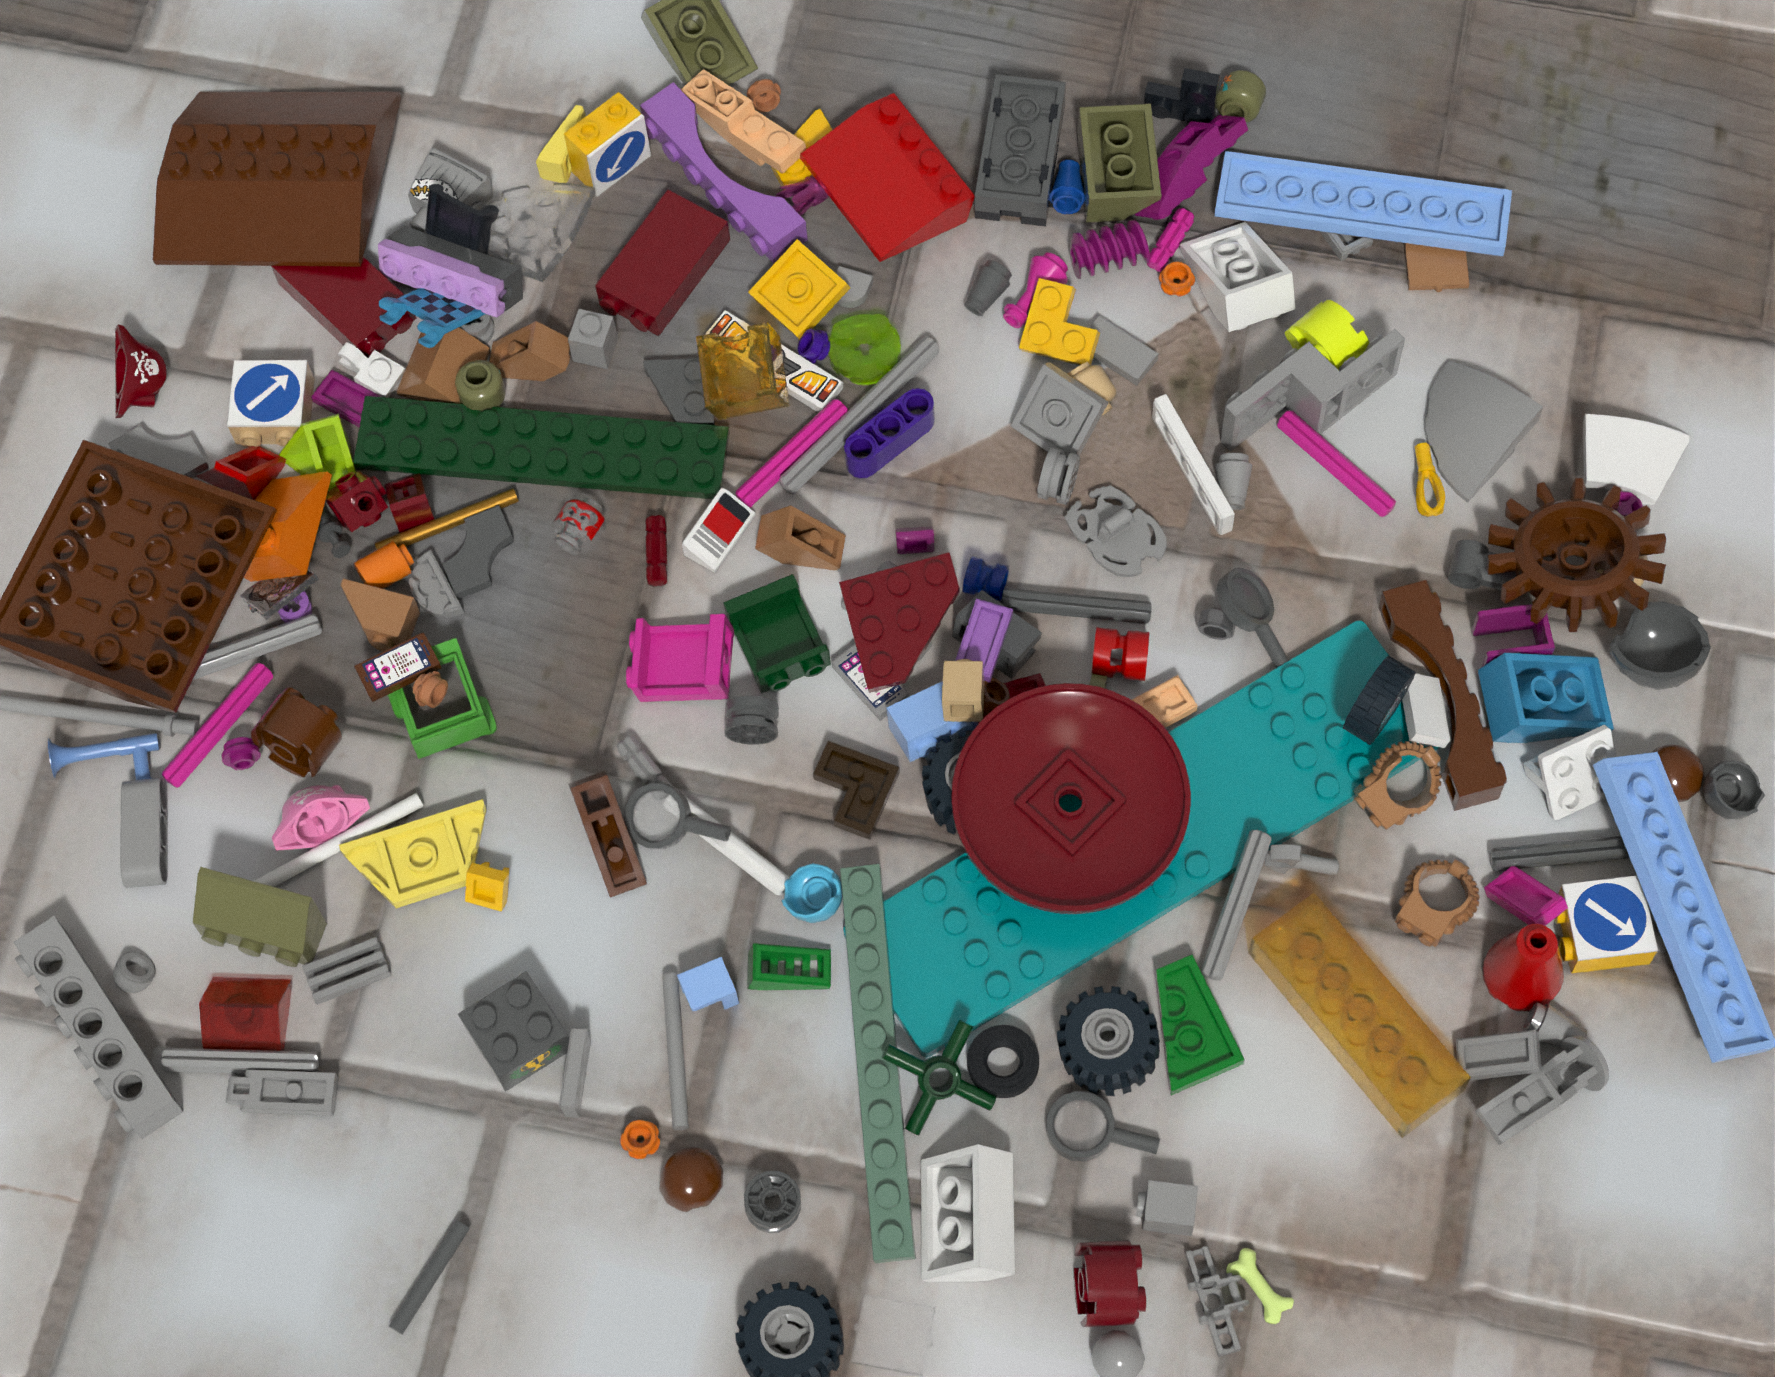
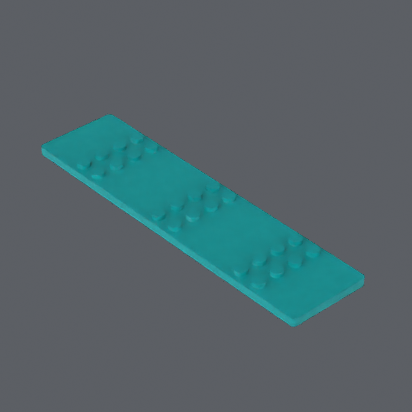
M1363 621L1353 622L1168 732L1180 750L1189 777L1191 808L1188 826L1179 851L1170 866L1148 889L1131 900L1106 910L1083 914H1059L1039 910L1020 903L998 890L976 869L966 853L885 900L894 1014L920 1055L928 1058L943 1050L959 1020L972 1025V1031L976 1030L1235 873L1251 830L1263 831L1271 837L1268 849L1270 851L1271 845H1281L1352 802L1356 797L1353 790L1360 784L1363 786L1365 777L1373 773V765H1376L1375 761L1380 758V753H1384V749L1387 747L1391 748V745L1394 743L1397 745L1398 742L1402 741L1404 743L1409 741L1403 701L1400 702L1386 726L1371 745L1343 729L1346 718L1361 691L1381 662L1389 656ZM1432 746L1435 751L1440 748ZM1412 755L1401 756L1402 761L1390 771L1387 780L1422 758ZM1073 794L1064 795L1059 800L1060 807L1067 812L1077 811L1082 805L1080 799ZM844 926L843 931H844V937H845V939H846V931H845V926Z

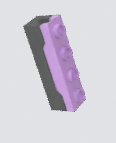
M403 226L388 236L387 239L378 243L379 269L386 278L417 289L424 288L448 299L481 310L482 313L496 318L523 299L522 267L407 226Z

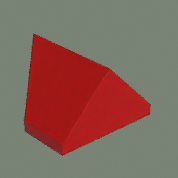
M250 446L217 460L213 469L195 477L213 486L255 500L269 482L277 478L285 466L286 459L261 446Z

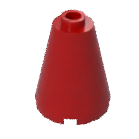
M1530 924L1503 937L1489 949L1485 957L1483 980L1490 995L1508 1005V1008L1512 1010L1530 1011L1536 1002L1542 1005L1550 1003L1559 993L1563 984L1564 969L1556 935L1550 928L1542 924Z

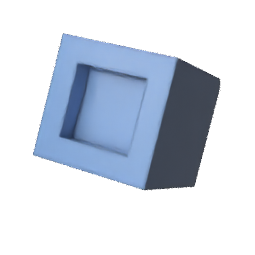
M722 957L677 975L682 992L685 994L692 1011L700 1010L721 1001L724 1010L739 1004L736 990Z

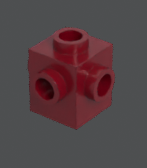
M360 471L356 473L349 472L340 477L335 482L336 487L327 492L325 500L340 524L350 532L355 531L361 526L367 527L374 524L381 518V512L388 508L382 498L386 495V491L375 476L369 478Z

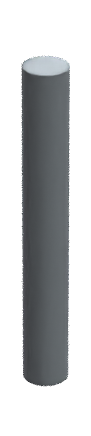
M458 1220L454 1222L389 1325L391 1329L403 1335L470 1228Z

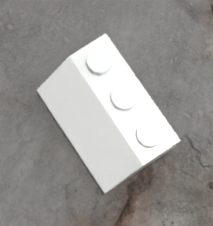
M977 1144L922 1159V1281L981 1282L1015 1275L1013 1153Z

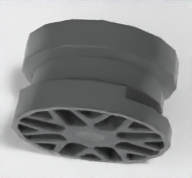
M740 696L728 700L725 704V715L728 718V724L724 727L725 737L729 740L741 744L759 745L772 742L778 737V728L775 726V721L779 717V706L774 700L760 696Z

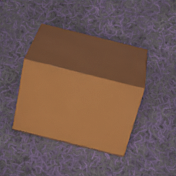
M460 327L446 333L432 348H426L417 341L397 389V394L420 401L461 404L455 387L456 374L468 362L474 360L487 361L491 352L490 348ZM421 332L419 338L424 337L426 334Z

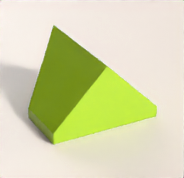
M339 414L302 423L279 454V456L286 459V464L300 475L326 471L332 474L328 491L336 487L335 482L349 472H357L353 463L354 459L349 438Z

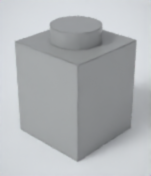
M578 309L568 337L572 360L608 369L618 340L614 317Z
M1148 1180L1147 1193H1138L1136 1217H1144L1143 1230L1192 1236L1198 1186Z

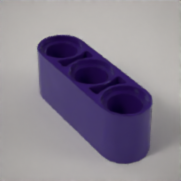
M911 389L852 433L844 444L846 469L856 478H868L928 433L935 422L932 395L925 389ZM914 409H922L925 411L922 414L911 413V411H913ZM886 431L897 432V434L893 436L883 435V433ZM861 452L869 454L865 458H857L854 456L855 454Z

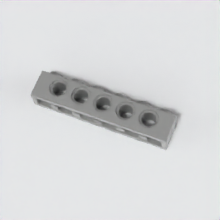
M53 916L15 940L13 943L20 952V955L15 958L16 962L27 977L34 974L40 983L39 986L34 988L37 995L47 1008L52 1005L56 1008L59 1016L54 1019L55 1023L67 1039L73 1035L79 1044V1047L74 1049L76 1056L86 1070L92 1066L95 1069L99 1078L93 1082L106 1101L113 1098L119 1109L114 1112V1115L126 1132L133 1129L143 1139L181 1114L183 1110L58 919ZM63 961L61 968L57 972L48 974V969L53 963ZM82 992L79 1001L74 1004H67L68 998L73 993ZM102 1022V1027L96 1034L87 1035V1030L92 1024ZM115 1053H122V1058L116 1065L106 1066L110 1056ZM135 1084H142V1090L137 1096L126 1098L130 1087Z

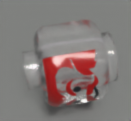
M584 498L583 501L577 499L567 501L552 523L555 543L573 555L592 551L607 528V521L602 515L603 508L589 498Z

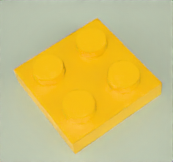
M797 239L748 293L800 340L804 332L808 329H813L847 293L850 286Z

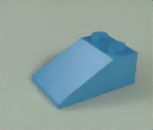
M1503 653L1478 669L1493 742L1530 743L1575 737L1602 725H1606L1611 731L1614 730L1597 657Z

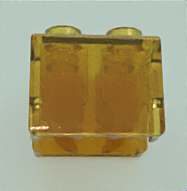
M768 322L747 326L749 332L738 336L723 337L716 333L696 336L705 407L718 420L790 406L780 335Z

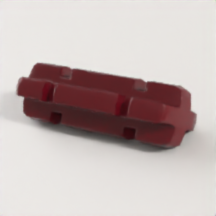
M650 515L645 520L647 531L646 579L650 586H664L667 583L666 521L662 515Z

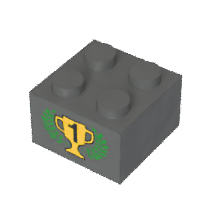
M527 971L458 1013L465 1029L505 1092L567 1053L569 1036Z

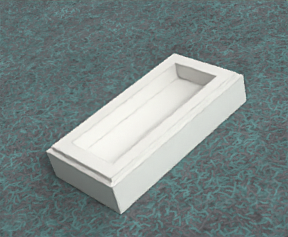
M1415 674L1409 689L1402 699L1409 741L1445 748L1451 740L1440 680L1435 677Z

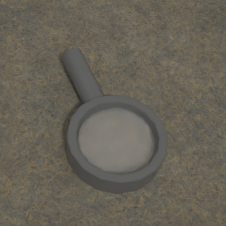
M649 783L639 787L630 796L625 807L624 822L629 835L636 843L646 848L666 849L674 846L687 832L725 842L728 841L731 834L730 826L691 817V809L687 798L679 789L669 784Z
M1074 1091L1062 1095L1053 1103L1047 1115L1046 1134L1050 1145L1059 1155L1071 1161L1086 1162L1098 1158L1109 1148L1110 1143L1157 1154L1160 1138L1114 1127L1115 1119L1111 1108L1101 1097L1091 1092Z

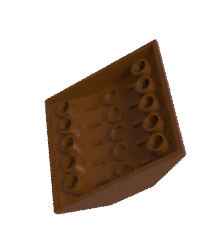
M199 92L172 125L157 178L153 244L154 264L361 267L402 97L400 92Z
M83 440L0 599V648L61 677L121 700L176 713L277 509Z

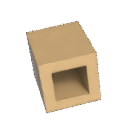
M969 659L944 661L942 686L944 721L981 722L983 720L985 685L983 661H972Z

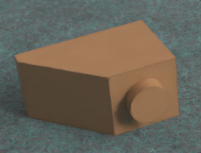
M535 321L493 342L489 362L493 363L500 370L502 378L545 381L566 371L570 361L568 337Z
M790 505L761 516L755 549L782 564L838 570L841 566L846 535Z
M347 579L342 580L341 587L366 638L374 648L385 651L411 638L420 615L414 597Z

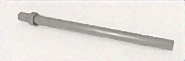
M0 695V710L163 731L165 736L172 737L175 733L194 735L199 729V722L197 720L178 718L177 714L173 713L159 716Z

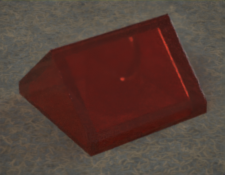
M213 977L199 1001L203 1049L284 1051L292 980Z

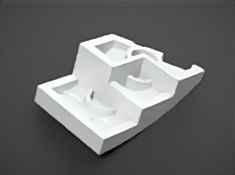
M1585 414L1583 419L1585 487L1611 489L1615 485L1621 488V492H1630L1636 495L1642 504L1655 505L1680 457L1688 446L1690 436L1678 430L1647 421L1609 415Z

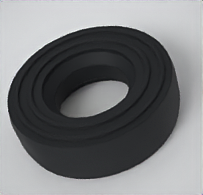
M1010 1025L989 1027L978 1034L969 1047L967 1054L968 1073L978 1088L996 1096V1098L1018 1096L1025 1092L1037 1077L1039 1071L1038 1049L1031 1037L1017 1027ZM1006 1047L1017 1054L1019 1065L1012 1074L999 1076L988 1067V1056L997 1048Z

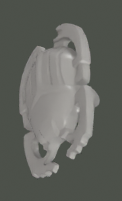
M1111 485L1107 487L1102 486L1094 491H1090V498L1094 499L1100 496L1094 509L1078 511L1082 504L1081 501H1075V505H1072L1070 510L1067 511V515L1064 516L1071 532L1079 542L1085 544L1090 538L1092 539V542L1087 543V548L1092 553L1093 558L1105 570L1116 576H1137L1142 573L1140 565L1145 557H1154L1157 561H1160L1165 554L1167 538L1159 524L1139 508L1132 513L1131 510L1136 506L1134 501ZM1109 498L1116 499L1122 505H1113L1106 503L1104 500ZM1080 516L1085 517L1087 530L1085 531L1078 525ZM1148 526L1155 533V545H1151V533ZM1103 557H1106V558H1108L1109 560H1112V561H1115V562H1122V563H1127V564H1126V565H1119V564L1110 562V561H1108L1107 559H1105V558H1103Z

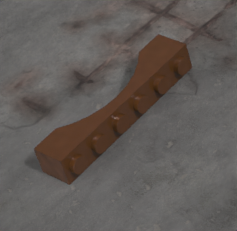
M1427 580L1382 591L1378 608L1390 640L1407 650L1424 665L1432 677L1439 678L1442 695L1446 701L1451 723V745L1442 779L1454 811L1499 799L1504 784L1507 783L1506 772L1500 761L1496 762L1491 751L1493 749V739L1488 727H1482L1478 717L1480 715L1479 701L1474 692L1469 693L1465 683L1467 680L1466 667L1461 658L1456 659L1452 649L1454 647L1453 633L1449 625H1443L1440 613L1442 609L1438 594L1435 591H1430Z

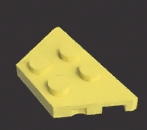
M483 799L340 844L339 848L343 856L395 908H400L466 886L467 870L472 862L476 863L487 809Z

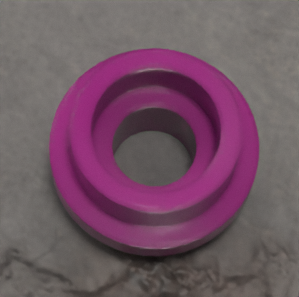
M238 737L224 744V751L221 757L224 765L234 770H245L251 768L260 759L261 753L259 747L254 744L251 738Z

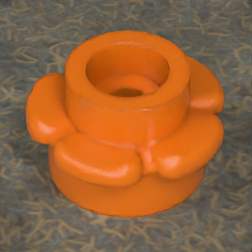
M1182 262L1170 263L1160 273L1161 289L1168 295L1185 296L1191 291V286L1195 284V276L1188 265ZM1178 279L1180 282L1175 283L1173 280Z
M644 1120L632 1121L626 1126L624 1133L621 1135V1146L623 1150L629 1152L630 1157L644 1159L648 1154L652 1155L659 1149V1130L652 1122ZM640 1136L645 1138L642 1143L637 1142V1138Z

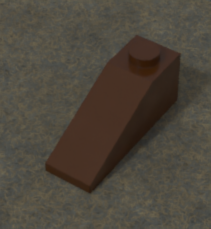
M602 771L569 783L571 794L610 898L646 885L645 877L606 772Z

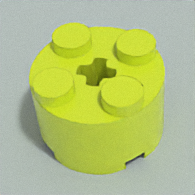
M1326 300L1323 303L1317 304L1285 331V336L1292 348L1299 350L1306 343L1310 342L1338 370L1350 357L1358 358L1362 355L1370 343L1363 330L1357 334L1350 325L1355 320L1353 316L1332 300Z

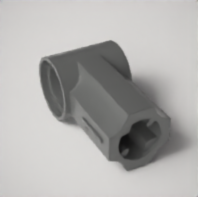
M1460 540L1455 544L1448 581L1464 589H1476L1482 585L1501 590L1502 584L1516 577V573L1508 572L1488 575L1487 556L1498 553L1489 552L1488 547L1481 542Z

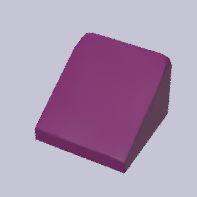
M933 527L896 529L897 554L935 551Z

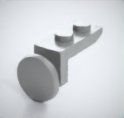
M1572 1035L1562 1041L1561 1053L1543 1065L1542 1072L1530 1074L1491 1099L1475 1112L1498 1145H1501L1571 1099L1583 1088L1590 1091L1601 1090L1609 1080L1607 1062L1601 1051L1589 1039L1580 1035Z

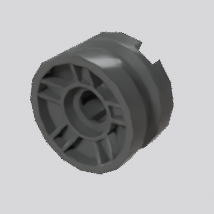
M765 1171L756 1175L748 1183L744 1193L745 1213L752 1225L758 1230L767 1233H780V1231L791 1227L798 1219L801 1211V1194L797 1183L788 1174L780 1171ZM777 1194L781 1202L780 1205L775 1209L768 1208L765 1205V1198H773Z

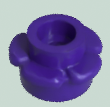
M806 330L798 344V354L813 364L816 360L825 359L830 350L828 334L822 330Z

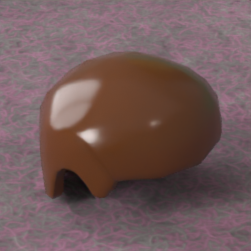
M1676 744L1661 746L1652 751L1658 752L1678 802H1685L1700 791L1705 776L1704 767L1697 755L1688 748Z
M698 1147L681 1149L666 1161L660 1173L659 1190L666 1203L679 1211L688 1212L692 1209L705 1207L712 1203V1200L716 1198L722 1189L724 1170L717 1157L709 1150Z

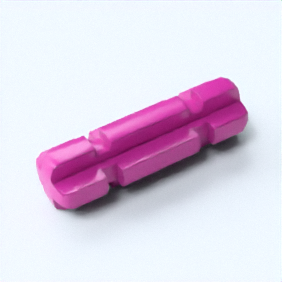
M1184 208L1176 210L1172 217L1173 221L1168 223L1156 242V248H1153L1150 252V260L1147 263L1148 267L1161 272L1169 263L1168 259L1174 255L1184 239V233L1189 231L1194 223V214L1191 211H1187Z

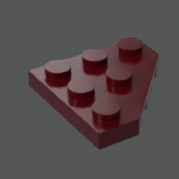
M950 552L839 582L869 693L901 685L908 681L915 664L931 642L948 608L954 603L960 588Z

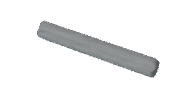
M309 614L207 651L193 680L320 635L322 628L318 617L315 614Z
M1251 830L1247 837L1200 969L1201 973L1207 978L1220 981L1224 976L1271 843V837L1263 831Z
M165 1048L161 1055V1066L166 1072L245 1074L246 1070L318 1072L320 1058L317 1052Z

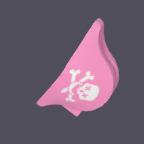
M316 785L297 791L284 803L281 823L272 836L276 851L317 847L343 833L370 809L367 798L362 795L347 794L339 785L332 787Z

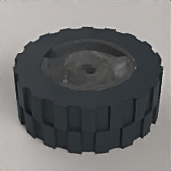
M1387 656L1361 691L1346 718L1343 729L1371 745L1396 711L1409 689L1416 672L1391 656Z

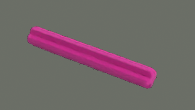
M833 399L736 490V497L748 507H752L779 481L780 476L847 412V407L838 399Z
M1288 410L1279 418L1277 426L1282 432L1380 517L1387 516L1394 509L1396 501L1296 413Z
M256 663L163 770L162 776L169 784L178 788L184 783L273 679L270 669L261 663Z

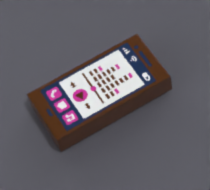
M424 632L354 666L372 702L415 682L421 674L432 673L442 668Z

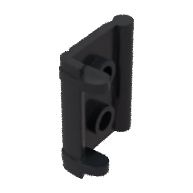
M430 185L425 233L488 255L491 225L498 218V207L487 205L478 211L443 192L444 188L442 185Z

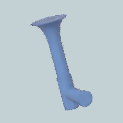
M157 733L79 747L58 746L48 738L49 759L54 778H56L57 772L62 767L70 763L115 755L133 754L136 780L152 779L150 777L147 752L160 750Z

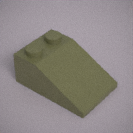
M661 0L645 9L641 16L658 49L684 85L703 69L729 86L758 69L719 0Z

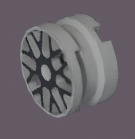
M1050 448L1041 471L1037 497L1048 500L1049 497L1056 498L1057 503L1067 505L1075 486L1080 465V455L1070 453L1066 456L1061 454V450Z

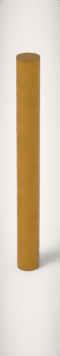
M514 488L374 544L376 549L391 541H394L397 547L401 544L407 547L465 523V518L498 505L502 509L519 502Z

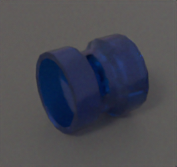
M972 556L965 573L962 592L976 595L983 590L1000 602L1003 590L1006 587L1009 566L1001 563L995 565L986 564L984 559Z

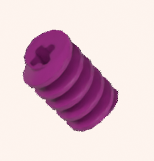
M1135 219L1129 220L1126 228L1122 223H1115L1113 231L1108 226H1103L1099 230V236L1094 229L1086 231L1085 239L1079 232L1073 233L1071 237L1070 257L1077 279H1081L1083 267L1087 269L1090 276H1094L1096 264H1100L1104 273L1109 272L1110 261H1114L1116 267L1120 270L1123 269V258L1127 257L1132 266L1137 265V255L1139 254L1142 255L1146 263H1149L1150 260L1146 236Z

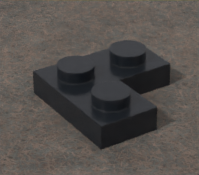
M1184 68L1181 88L1148 82L1145 90L1144 104H1151L1152 115L1156 118H1171L1188 123L1191 121L1209 123L1215 118L1220 75Z

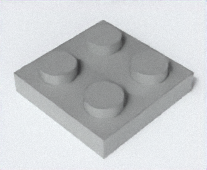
M1048 362L1043 364L1010 426L1047 452L1050 448L1061 450L1062 455L1068 456L1070 453L1080 455L1109 402Z

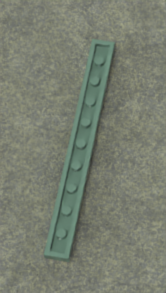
M880 864L840 868L873 1261L876 1264L916 1259L899 1067L882 1059V1054L888 1044L897 1048L882 872Z

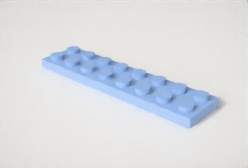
M1225 151L1214 217L1504 256L1512 190Z
M1658 752L1603 758L1593 764L1600 786L1627 849L1629 859L1633 864L1644 896L1647 899L1658 931L1663 939L1674 971L1677 974L1712 1063L1763 1053L1775 1048V1038Z

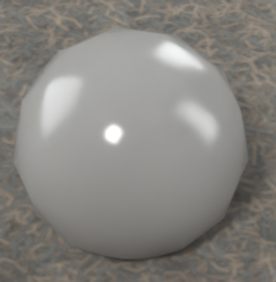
M1112 1330L1101 1335L1093 1346L1091 1354L1093 1366L1100 1377H1136L1142 1370L1145 1360L1143 1351L1135 1339L1125 1331Z

